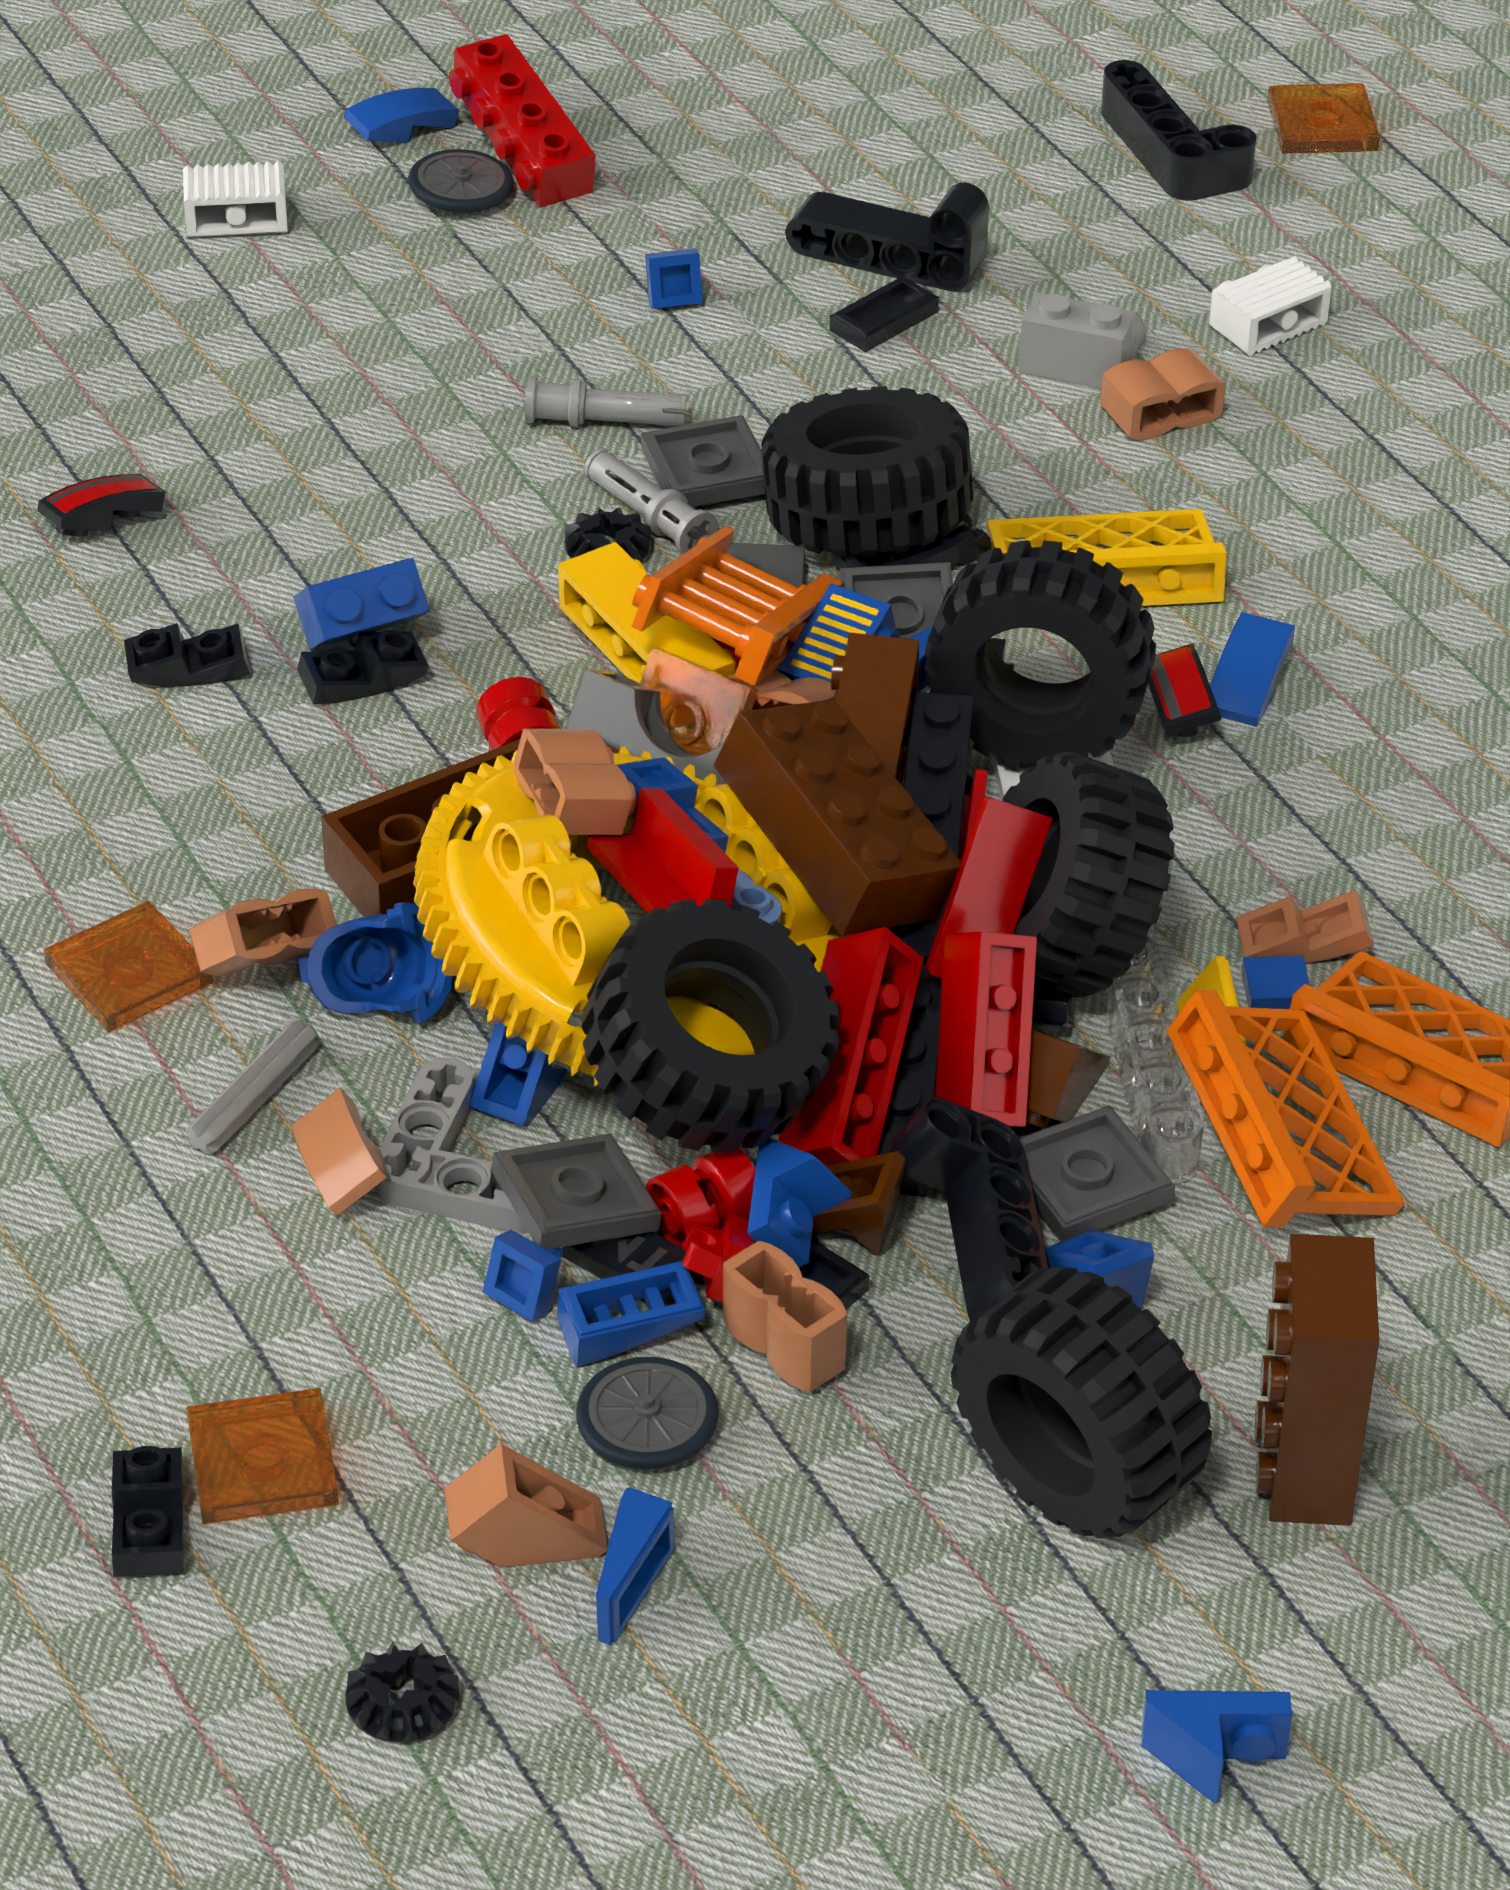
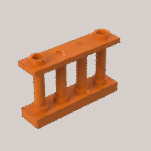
M724 526L709 537L703 536L696 546L653 575L646 574L643 577L633 597L632 604L638 608L631 627L642 632L665 615L674 618L734 647L735 655L741 657L734 677L756 686L782 665L829 585L832 583L842 587L844 582L826 573H823L808 585L801 584L799 588L727 554L726 552L735 530Z

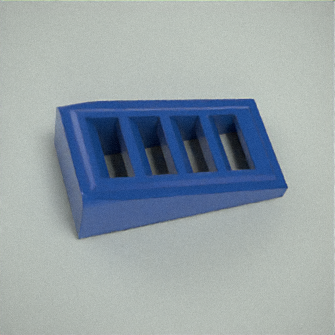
M680 1261L560 1288L557 1318L573 1362L577 1367L606 1359L705 1318V1308L689 1270ZM669 1288L676 1304L665 1306L660 1291ZM644 1298L648 1310L639 1312L635 1301ZM619 1309L621 1316L612 1318L610 1311ZM588 1320H594V1323H587Z
M628 1487L625 1489L620 1499L596 1592L598 1641L611 1645L613 1641L616 1642L674 1551V1508H672V1502Z

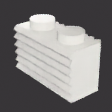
M279 160L275 164L267 161L264 165L259 161L254 165L247 162L244 166L239 162L234 166L227 163L224 167L219 163L214 167L207 164L203 168L197 164L194 168L187 165L183 169L187 238L288 233L284 164Z
M1296 256L1274 265L1266 264L1257 272L1235 281H1225L1212 290L1209 325L1252 357L1255 351L1260 353L1263 348L1268 350L1272 344L1276 347L1279 341L1284 343L1287 338L1292 340L1296 334L1300 336L1303 331L1308 333L1311 328L1316 330L1319 324L1324 326L1328 321L1331 284L1329 280L1324 281L1322 275L1318 276L1316 270L1311 272L1309 265L1305 267L1303 261L1298 262Z

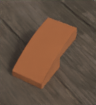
M1357 890L1301 911L1291 895L1236 917L1244 957L1304 956L1305 963H1312L1351 954L1374 946L1365 904Z
M341 1087L291 1125L304 1163L328 1208L336 1216L387 1178L379 1148L363 1132L357 1105Z

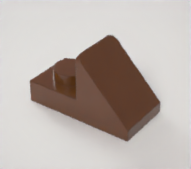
M898 1151L826 1166L852 1192V1196L848 1200L814 1216L812 1234L846 1228L872 1254L879 1255L898 1207L905 1158Z

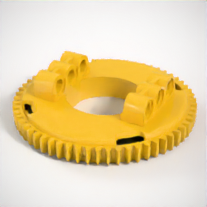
M621 746L619 753H613L615 765L652 759L648 751H643L641 757L630 755L627 748ZM515 750L511 761L500 755L497 756L493 767L482 763L477 775L467 772L462 784L455 782L449 795L444 794L439 806L434 808L421 839V846L415 864L416 870L413 885L416 888L414 902L419 907L417 919L421 924L425 925L423 937L426 941L433 942L432 956L435 959H444L442 973L445 976H457L455 990L458 993H472L470 998V1007L472 1009L485 1007L489 1011L487 1015V1023L489 1025L501 1022L507 1027V1040L519 1036L527 1042V1053L539 1049L549 1055V1066L557 1060L570 1066L571 1077L578 1071L594 1077L599 1067L597 1064L590 1065L587 1061L583 1047V1041L587 1035L584 1034L581 1026L577 1025L574 1027L568 1022L573 1013H580L588 1002L587 994L619 938L630 926V921L624 909L618 903L608 901L605 896L601 897V886L595 869L606 868L586 848L588 835H568L563 823L556 816L550 814L538 816L534 799L529 798L523 792L516 778L513 765L517 750ZM666 757L673 764L672 758ZM689 764L683 770V773L698 785L694 807L729 836L725 854L739 867V870L749 875L755 885L765 888L778 898L782 905L779 923L791 930L788 937L798 946L805 943L817 959L814 967L820 972L828 940L844 936L840 935L728 784L716 785V775L713 773L705 777L704 780L695 777V768ZM633 815L627 818L623 833H631L634 820ZM479 822L474 830L471 842L463 840L466 832ZM666 997L677 1021L699 1042L724 1053L735 1055L755 1054L746 1032L734 1018L721 1008L693 997ZM594 1077V1087H595V1086H596L597 1084H599V1083L597 1082L596 1078Z

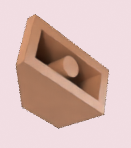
M503 1444L497 1446L445 1487L448 1528L451 1541L463 1550L475 1553L499 1567L598 1558L608 1549L600 1497Z

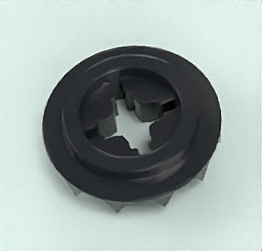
M597 507L593 515L577 514L575 523L566 525L564 547L571 559L611 544L609 538H606L605 535H610L614 542L632 559H637L640 562L651 550L650 526L641 522L639 514L624 515L620 507L612 512H604Z
M392 1641L386 1653L377 1656L365 1652L361 1666L357 1670L348 1671L345 1694L346 1708L355 1725L374 1738L388 1742L420 1740L439 1731L453 1717L459 1703L458 1676L454 1675L451 1671L446 1655L436 1657L429 1655L422 1642L413 1650H400ZM413 1678L414 1690H406L401 1698L396 1699L394 1706H391L390 1687H398L402 1680Z

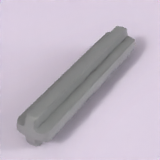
M299 1020L292 1021L188 1127L187 1132L190 1136L188 1142L194 1149H200L206 1155L217 1152L317 1048L318 1043L315 1039L317 1033L312 1026H305Z

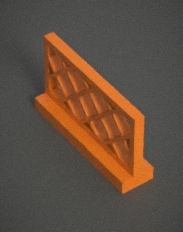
M1361 950L1316 989L1304 984L1293 993L1290 1010L1305 1011L1335 1070L1498 1148L1510 1138L1509 1019ZM1363 975L1384 986H1360L1357 979ZM1393 1004L1396 1011H1371L1369 1005ZM1410 1004H1425L1437 1011H1413ZM1447 1029L1450 1037H1425L1423 1030ZM1464 1029H1478L1491 1036H1467ZM1285 1031L1283 1040L1300 1051L1291 1032ZM1477 1055H1501L1504 1062H1480Z
M1196 989L1166 1031L1263 1227H1285L1295 1213L1395 1216L1404 1206L1405 1202L1305 1011L1224 1006L1217 990ZM1271 1031H1290L1300 1051ZM1239 1033L1255 1043L1252 1049L1243 1043ZM1261 1049H1264L1291 1068L1289 1074L1259 1055ZM1300 1074L1317 1085L1324 1098L1296 1080L1297 1076ZM1263 1081L1279 1091L1276 1097L1268 1092ZM1286 1097L1315 1115L1314 1121L1311 1122L1283 1103ZM1325 1122L1343 1134L1350 1147L1321 1128L1323 1123ZM1287 1129L1304 1140L1301 1146L1292 1140ZM1311 1146H1314L1341 1165L1339 1171H1336L1309 1152ZM1349 1171L1367 1182L1374 1193L1367 1192L1348 1179ZM1313 1179L1328 1188V1192L1313 1191L1316 1188Z

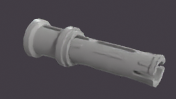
M528 376L525 423L534 424L536 419L568 421L570 427H579V425H584L585 419L676 427L685 425L686 413L665 412L664 408L685 409L687 394L676 395L587 388V383L582 382L581 379H573L571 384L539 382L537 376Z
M604 448L597 449L587 458L584 466L585 476L597 482L623 503H626L643 515L646 524L650 526L651 532L658 536H668L675 541L676 548L682 554L693 548L695 541H699L703 536L709 537L717 531V519L710 512L694 509L688 504L684 494L678 490H662L641 473L617 459L610 451ZM624 481L636 488V493L624 485ZM647 496L651 500L648 502L644 497ZM664 511H668L671 514L668 516ZM692 526L700 531L699 535L690 531Z

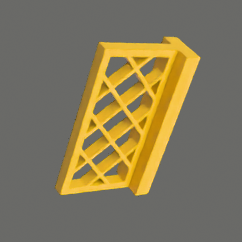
M1202 509L987 520V535L991 538V549L1000 548L1003 554L1007 553L1010 543L1019 542L1012 538H1024L1031 542V547H1042L1044 540L1062 542L1063 550L1074 553L1080 547L1094 553L1093 561L1099 565L1104 566L1109 562L1121 571L1123 575L1120 582L1124 586L1131 583L1136 587L1144 599L1142 606L1224 602L1227 552L1223 542L1215 543ZM1176 529H1190L1185 533L1176 531ZM1119 532H1131L1133 534L1128 536ZM1066 535H1077L1079 537L1074 539ZM1156 541L1164 545L1156 546L1149 542ZM1100 543L1111 548L1102 549L1095 545Z

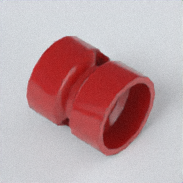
M517 676L503 679L491 685L481 695L476 706L477 720L484 738L489 743V751L521 739L523 729H562L547 692L542 684L532 678Z
M739 1147L735 1152H710L696 1158L692 1168L683 1164L649 1179L646 1189L662 1213L658 1231L661 1237L682 1247L692 1224L722 1230L729 1213L749 1220L755 1168L747 1155Z

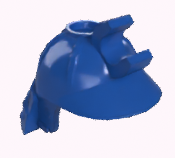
M405 902L394 904V909L387 910V915L361 917L329 928L313 943L309 956L298 958L302 982L310 984L313 994L325 1008L343 1014L370 1012L380 1009L398 1011V1013L408 1011L411 1017L419 1024L430 1018L442 1007L452 988L453 976H445L442 973L444 959H435L431 954L433 942L426 941L423 937L425 925L421 924L417 919L419 907L416 904Z

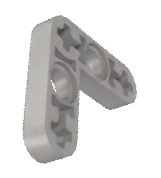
M440 1058L426 1063L418 1071L379 1148L387 1178L375 1186L377 1195L383 1201L395 1206L504 1231L512 1229L517 1233H528L491 1171L492 1161L450 1152L471 1110L469 1106L474 1090V1078L471 1068L464 1062L454 1058ZM445 1090L442 1096V1104L436 1102V1093H442ZM423 1124L433 1125L440 1129L437 1134L426 1138L416 1137L409 1133V1130L413 1127ZM406 1158L412 1160L413 1170H406L403 1173L407 1166ZM459 1181H470L479 1186L476 1191L466 1195L454 1194L447 1190L449 1185Z

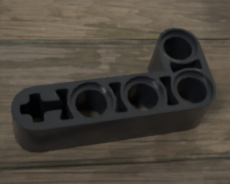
M1118 60L1109 63L1105 67L1101 105L1102 117L1168 195L1178 200L1191 201L1242 190L1252 184L1257 139L1254 131L1245 126L1234 124L1199 130L1142 64L1130 60Z
M960 182L953 185L947 191L932 215L927 217L827 192H815L808 196L787 224L785 235L791 248L806 257L897 279L904 276L917 284L946 291H957L966 286L986 256L989 202L984 192L977 186Z
M928 1098L889 1143L888 1151L889 1153L898 1151L905 1158L903 1173L906 1176L942 1190L946 1194L965 1305L971 1321L1030 1273L1039 1269H1048L1025 1149L1020 1138L1010 1127L995 1118L943 1098Z

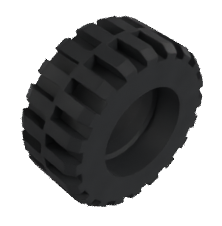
M887 386L871 387L870 390H857V388L843 389L842 393L829 395L825 393L814 396L813 401L808 403L801 401L791 406L788 414L781 413L777 416L772 425L769 426L761 442L766 507L769 521L787 541L795 546L803 544L807 551L819 554L827 551L831 552L833 556L848 557L849 554L875 557L878 556V553L892 551L893 554L906 552L911 546L919 544L923 547L933 543L939 534L943 536L949 534L958 523L962 522L971 508L973 485L968 425L954 406L947 401L941 402L938 396L927 392L920 395L914 389L900 388L899 390H888Z
M1025 540L1010 543L1007 553L1004 554L1000 548H993L981 554L977 564H967L956 575L953 586L948 587L927 640L925 648L927 661L924 666L926 684L930 689L934 688L932 693L973 696L970 739L974 741L972 746L974 750L986 757L989 756L990 752L1004 758L1002 764L1016 768L1020 767L1021 762L1037 765L1038 760L1063 752H1074L1088 757L1090 752L1096 758L1113 749L1115 740L1124 738L1132 728L1136 714L1140 712L1155 661L1156 643L1152 639L1155 628L1151 614L1146 609L1141 610L1143 597L1131 583L1124 586L1120 582L1123 573L1111 563L1107 562L1104 566L1099 565L1093 561L1094 553L1078 547L1076 553L1063 550L1062 542L1044 540L1042 547H1031V542ZM1016 628H1036L1054 633L1068 641L1080 652L1090 669V673L1082 678L1065 683H1044L1029 679L1014 671L1001 659L992 644L991 637L1003 631Z
M1063 752L1044 757L1037 761V765L1028 767L1019 776L1020 782L1016 786H1011L1002 799L1003 802L1053 818L1013 933L1014 935L1037 937L1034 986L1071 996L1072 998H1083L1112 986L1113 979L1122 977L1132 966L1130 960L1135 954H1141L1148 942L1147 933L1151 925L1156 924L1162 910L1159 907L1164 891H1168L1171 874L1168 873L1169 861L1174 859L1175 844L1170 839V832L1174 827L1172 816L1166 809L1168 804L1158 788L1149 779L1074 752Z
M694 899L671 902L667 909L664 907L654 908L643 914L636 925H630L622 934L587 994L588 1002L582 1010L581 1027L584 1034L587 1035L583 1041L587 1061L590 1065L597 1064L599 1067L594 1077L605 1095L612 1092L619 1100L616 1108L629 1120L634 1116L648 1125L645 1132L660 1140H663L665 1135L678 1139V1147L699 1151L703 1145H710L711 1152L724 1153L735 1152L740 1144H742L743 1148H754L767 1143L772 1135L781 1134L793 1123L830 1070L829 1065L837 1055L840 1042L837 1032L841 1024L837 1002L835 1000H828L834 990L825 970L820 972L814 967V963L817 960L815 955L805 943L798 946L788 937L791 930L777 920L774 925H771L758 918L760 915L758 910L745 905L740 906L739 910L727 908V901L705 899L701 906H696ZM666 997H693L721 1008L734 1018L746 1032L755 1054L735 1055L724 1053L699 1042L677 1021Z
M1051 1267L1050 1269H1039L1030 1273L962 1329L961 1335L956 1340L951 1360L953 1363L951 1371L952 1388L959 1391L956 1402L962 1418L968 1419L972 1427L970 1435L979 1450L984 1449L993 1461L991 1464L992 1468L1002 1480L1007 1478L1017 1489L1016 1494L1029 1506L1035 1504L1043 1510V1517L1054 1524L1069 1525L1073 1533L1082 1536H1095L1096 1538L1121 1537L1123 1534H1130L1139 1528L1194 1481L1205 1468L1212 1440V1431L1209 1429L1211 1415L1208 1402L1201 1400L1199 1393L1202 1385L1195 1371L1189 1370L1182 1359L1184 1352L1174 1338L1171 1340L1167 1338L1158 1327L1161 1322L1148 1309L1142 1311L1132 1302V1295L1119 1286H1107L1104 1282V1277L1090 1271L1078 1272L1077 1268Z

